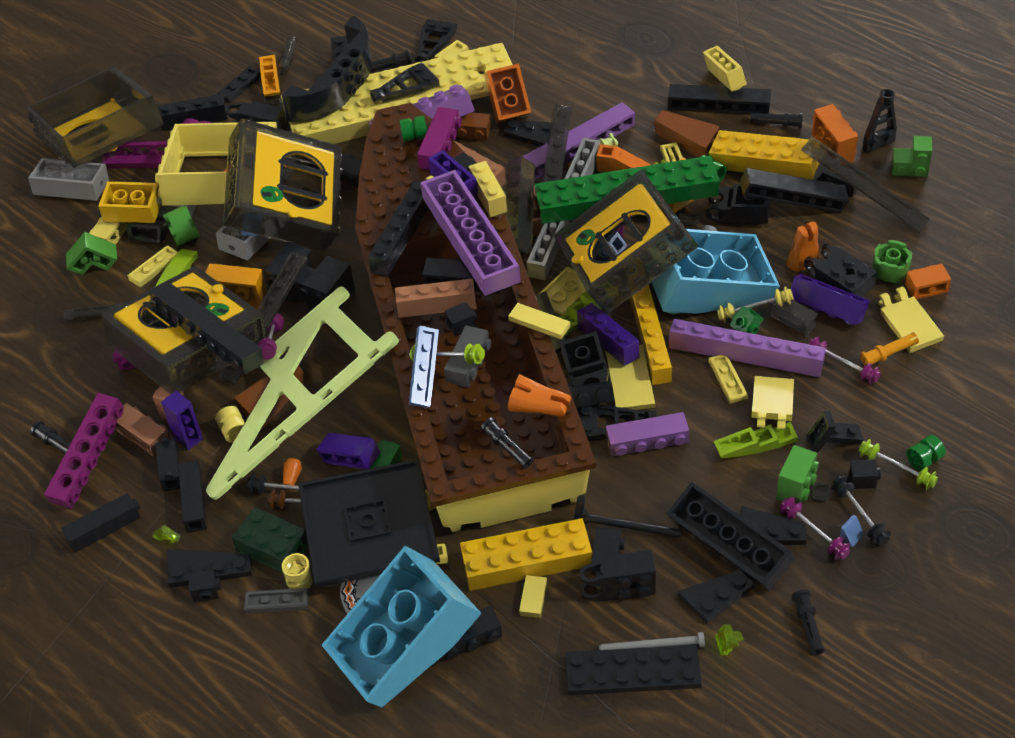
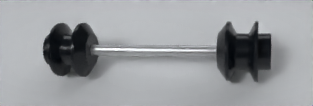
M252 474L247 479V489L250 490V493L258 490L259 494H262L266 487L299 490V486L267 483L263 474L259 478Z
M839 476L834 479L831 488L833 491H837V497L848 496L871 526L867 536L873 538L872 543L874 545L887 543L891 535L890 530H884V523L874 524L851 495L855 487L854 483H849L850 479L848 476Z

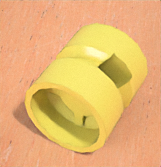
M235 406L224 407L215 416L216 423L221 429L225 440L233 443L245 424L238 408Z
M295 553L283 560L282 570L288 588L309 589L313 583V575L307 557L303 554Z

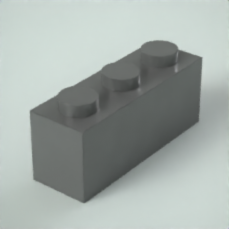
M466 325L453 352H464L467 344H472L473 346L480 344L485 352L489 351L491 339H489L488 330ZM450 356L444 368L445 381L469 387L471 381L475 380L478 366L483 364L484 359L480 364H475L474 362L468 364L464 356Z

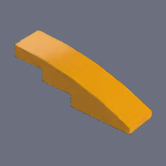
M275 55L259 57L264 97L280 94Z

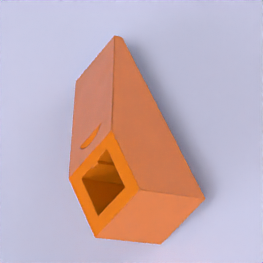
M600 144L596 156L597 171L600 172L651 165L635 155L611 145Z

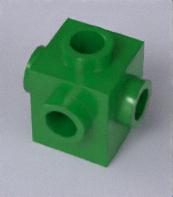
M741 306L739 311L734 314L730 326L736 331L756 334L764 318L751 308Z

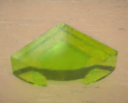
M165 525L155 530L153 534L154 538L160 541L164 538L170 540V543L177 542L181 536Z

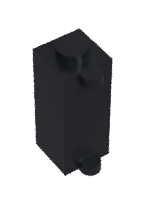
M167 437L161 439V442L155 444L159 481L163 492L180 489L178 464L181 463L176 440H169Z

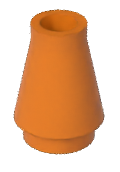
M288 458L283 463L284 485H295L302 470L301 461Z

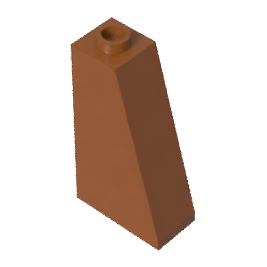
M664 110L654 119L655 133L672 143L677 142L679 147L697 157L702 155L709 156V151L719 132V126Z
M298 366L293 375L304 384L302 376L304 373L300 366ZM268 375L234 397L238 410L247 419L271 380ZM283 394L279 397L260 431L265 428L289 401L286 395Z

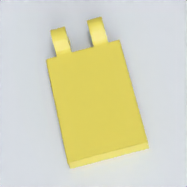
M903 286L896 289L898 294L894 297L898 301L897 303H891L888 293L879 295L882 299L878 301L881 307L880 314L896 336L900 339L912 332L916 333L917 336L910 339V341L918 338L919 343L906 348L909 353L943 341L944 335L915 297L908 298L906 289Z
M755 376L751 418H757V427L765 428V420L774 419L778 420L777 429H785L786 421H792L794 379Z

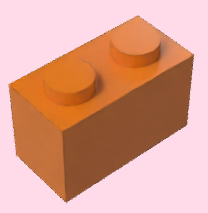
M943 264L908 271L905 280V286L915 299L949 292L951 277Z

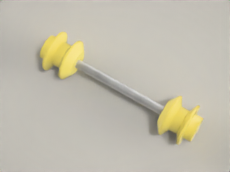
M785 286L784 291L776 289L775 297L743 307L752 308L776 301L778 305L783 307V302L791 304V300H794L791 289H787ZM730 303L725 308L720 305V309L717 310L720 321L723 320L726 323L727 319H732L735 312H738L741 307L734 309V306Z

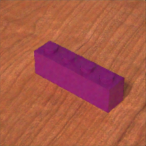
M437 108L417 154L419 168L430 169L429 157L441 150H444L446 153L450 152L452 140H455L457 129L461 127L462 122L457 109Z

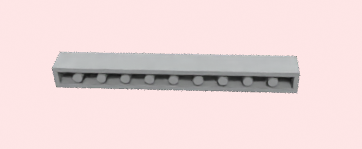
M582 139L565 179L593 174L597 165L596 156L600 146L599 140ZM572 220L543 225L527 260L528 277L546 280Z

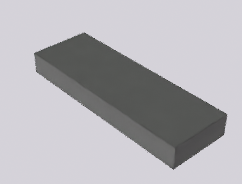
M308 588L245 592L244 612L248 614L308 610L309 590Z

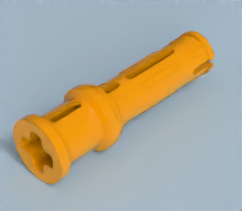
M912 332L884 346L877 345L871 351L861 352V361L864 366L869 363L884 362L887 356L918 344L919 339L916 338L910 341V339L917 336L915 332Z

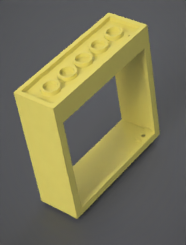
M277 123L175 124L170 132V139L167 140V147L164 149L165 154L162 155L161 164L158 166V173L155 174L156 183H159L158 197L162 200V206L252 204L254 171L180 172L184 157L255 155L256 139H254L256 131L278 137Z

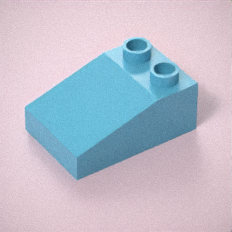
M671 228V233L665 231L650 242L642 258L662 310L670 314H697L716 311L720 309V305L725 308L728 303L732 304L734 308L773 298L776 289L780 287L756 234Z
M404 546L323 642L322 647L367 702L383 707L448 652L481 615V612L433 560Z

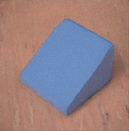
M855 515L851 516L841 527L840 537L843 538L845 544L849 543L850 547H854L864 535Z

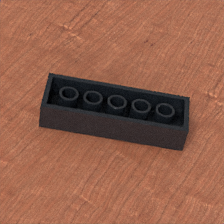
M692 481L666 513L672 522L769 592L795 560L793 553Z

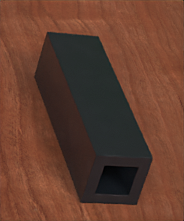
M188 461L178 464L182 515L187 533L207 530L203 477L199 461Z
M126 493L61 529L72 550L76 553L141 518L138 512L141 508L136 498L131 499L129 494Z

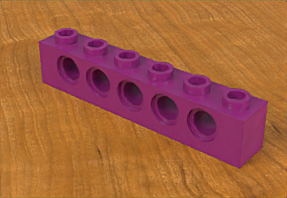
M97 393L44 493L51 503L72 509L78 501L83 486L87 484L92 469L97 465V459L105 449L109 436L114 432L115 425L123 414L124 406L118 398Z

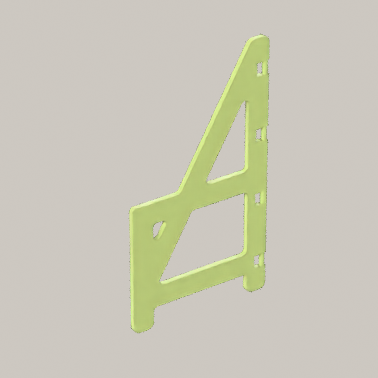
M344 287L337 288L275 341L277 350L273 358L263 359L264 364L260 367L271 380L206 488L207 494L213 500L219 499L234 483L248 474L277 449L285 439L292 436L373 366L374 362L398 344L399 339L391 331L385 333L377 341L371 340L339 309V306L350 296ZM326 323L358 354V357L316 394H311L293 374L320 327ZM288 350L285 357L283 359H279L280 356ZM283 394L286 395L296 406V411L248 451L279 397Z

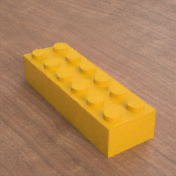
M719 130L709 151V156H712L714 161L725 165L728 171L745 172L746 168L813 179L822 158L821 141Z
M583 518L460 543L469 591L525 580L526 575L541 577L581 569L585 565L592 563V549Z

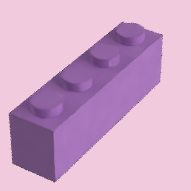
M684 412L607 425L606 440L610 455L622 456L633 452H643L650 449H661L667 446L689 443V428Z

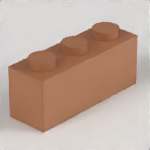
M125 403L123 405V414L118 419L114 430L154 457L156 455L155 443L161 442V439L164 437L169 439V431L164 425L155 423L149 415L145 416L137 407H132Z

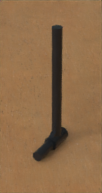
M579 495L577 497L574 520L583 518L584 524L589 522L680 538L681 529L591 515L585 509V496Z

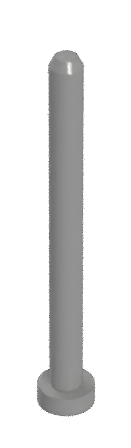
M698 632V636L599 645V650L697 644L701 648L705 647L704 633Z

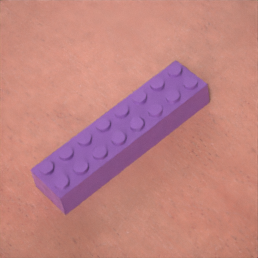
M456 170L421 182L423 200L483 294L486 296L520 283L518 263Z

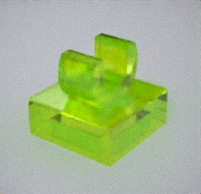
M731 624L722 625L715 636L721 655H729L734 648L739 647L738 641L744 640L740 631L733 632Z

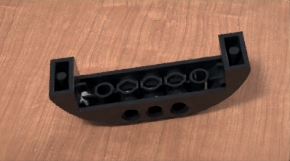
M352 16L344 25L348 46L309 90L290 85L282 94L287 121L306 122L328 116L344 106L355 95L360 86L364 84L372 69V56L368 31L359 18Z

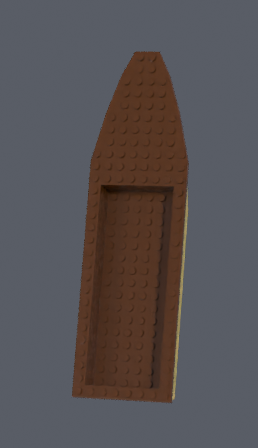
M412 103L379 109L375 113L366 136L359 173L355 228L384 334L391 331L399 339L398 344L389 353L432 508H437L441 524L444 527H450L452 532H457L461 530V525L479 522L481 528L552 511L551 504L569 498L571 503H575L579 495L586 493L590 469L596 468V461L550 335L511 322L508 319L509 314L517 303L539 311L541 310L506 214L502 213L489 217L478 195L474 196V199L490 223L494 225V229L519 265L521 282L501 289L500 294L491 293L485 296L483 292H475L476 328L488 330L491 346L489 351L485 352L483 364L478 366L476 378L474 381H471L469 387L447 383L445 381L444 368L450 356H436L430 407L423 408L408 405L413 369L410 350L416 343L417 328L424 326L439 330L436 352H453L461 335L454 337L446 324L445 312L399 318L395 288L422 285V273L426 258L462 259L451 245L450 240L430 209H428L389 276L375 274L370 271L368 255L414 180L423 182L427 177L432 176L430 175V169L419 168L417 154L424 139L419 140L416 137L414 141L404 143L400 127V120L407 118L414 120V117L424 115L428 130L432 118ZM452 140L451 150L447 154L454 158L464 151ZM520 374L546 387L570 395L571 401L565 416L508 411L509 397L512 389L515 387L518 375ZM494 418L501 428L508 431V436L533 458L531 466L524 469L500 445H494L492 439L480 431L482 424L487 419ZM510 447L517 455H519V453L513 447Z

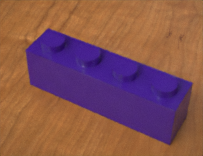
M802 274L794 277L791 286L794 303L809 305L810 309L814 311L827 312L829 317L842 318L845 320V323L850 325L859 324L863 321L870 300Z
M591 303L577 311L578 329L585 334L596 331L602 348L625 366L640 358L639 340Z

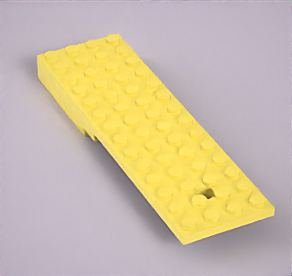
M498 43L369 74L355 95L334 113L312 121H288L293 140L306 145H310L313 140L332 145L367 136L370 128L368 122L371 121L379 109L407 103L414 104L423 97H432L434 93L449 90V87L456 84L462 85L468 91L471 100L489 96L484 77L485 72L513 64L503 43ZM419 63H423L439 79V86L404 97L374 103L370 96L371 90L380 88L406 69ZM412 77L403 82L407 87L418 84ZM395 85L389 90L393 92L401 90V88L398 85Z

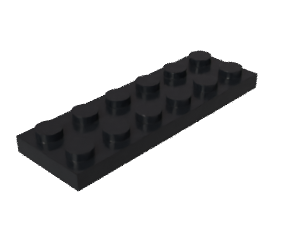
M697 645L566 652L568 695L696 689L702 686Z

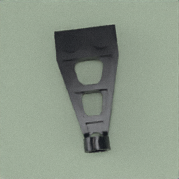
M427 19L422 27L415 62L431 60L453 38L457 30V24ZM435 35L441 36V38L439 40L428 39V36ZM425 45L434 47L432 50L424 49Z
M419 63L406 69L380 88L371 90L370 96L374 103L404 97L439 86V79L423 63ZM412 77L418 84L407 87L403 82ZM395 85H398L401 88V90L393 92L389 90Z
M883 89L880 92V98L877 100L863 139L862 150L865 153L895 141L897 131L893 102L895 93L891 89ZM888 109L886 114L880 116L881 111ZM887 122V127L875 132L877 125Z
M599 404L577 408L588 441L606 438V428H599L597 425V418L600 415L613 417L615 419L614 424H619L620 416L634 417L635 421L656 417V410L642 411Z

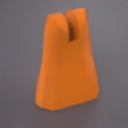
M809 222L805 227L803 225L797 227L792 248L786 259V266L792 271L800 272L805 270L804 260L807 257L820 259L818 226L816 222Z
M519 374L515 387L512 389L509 397L508 411L564 417L570 404L571 396Z

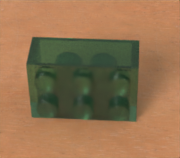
M256 507L253 508L231 537L236 552L250 554L252 559L282 573L283 560L291 554H302L308 546L305 529Z

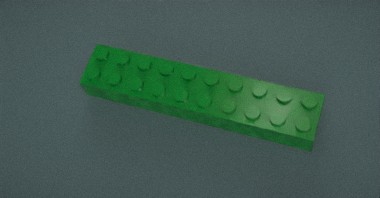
M705 156L535 184V197L541 224L597 216L638 184L644 185L659 206L719 196L720 180L712 156Z

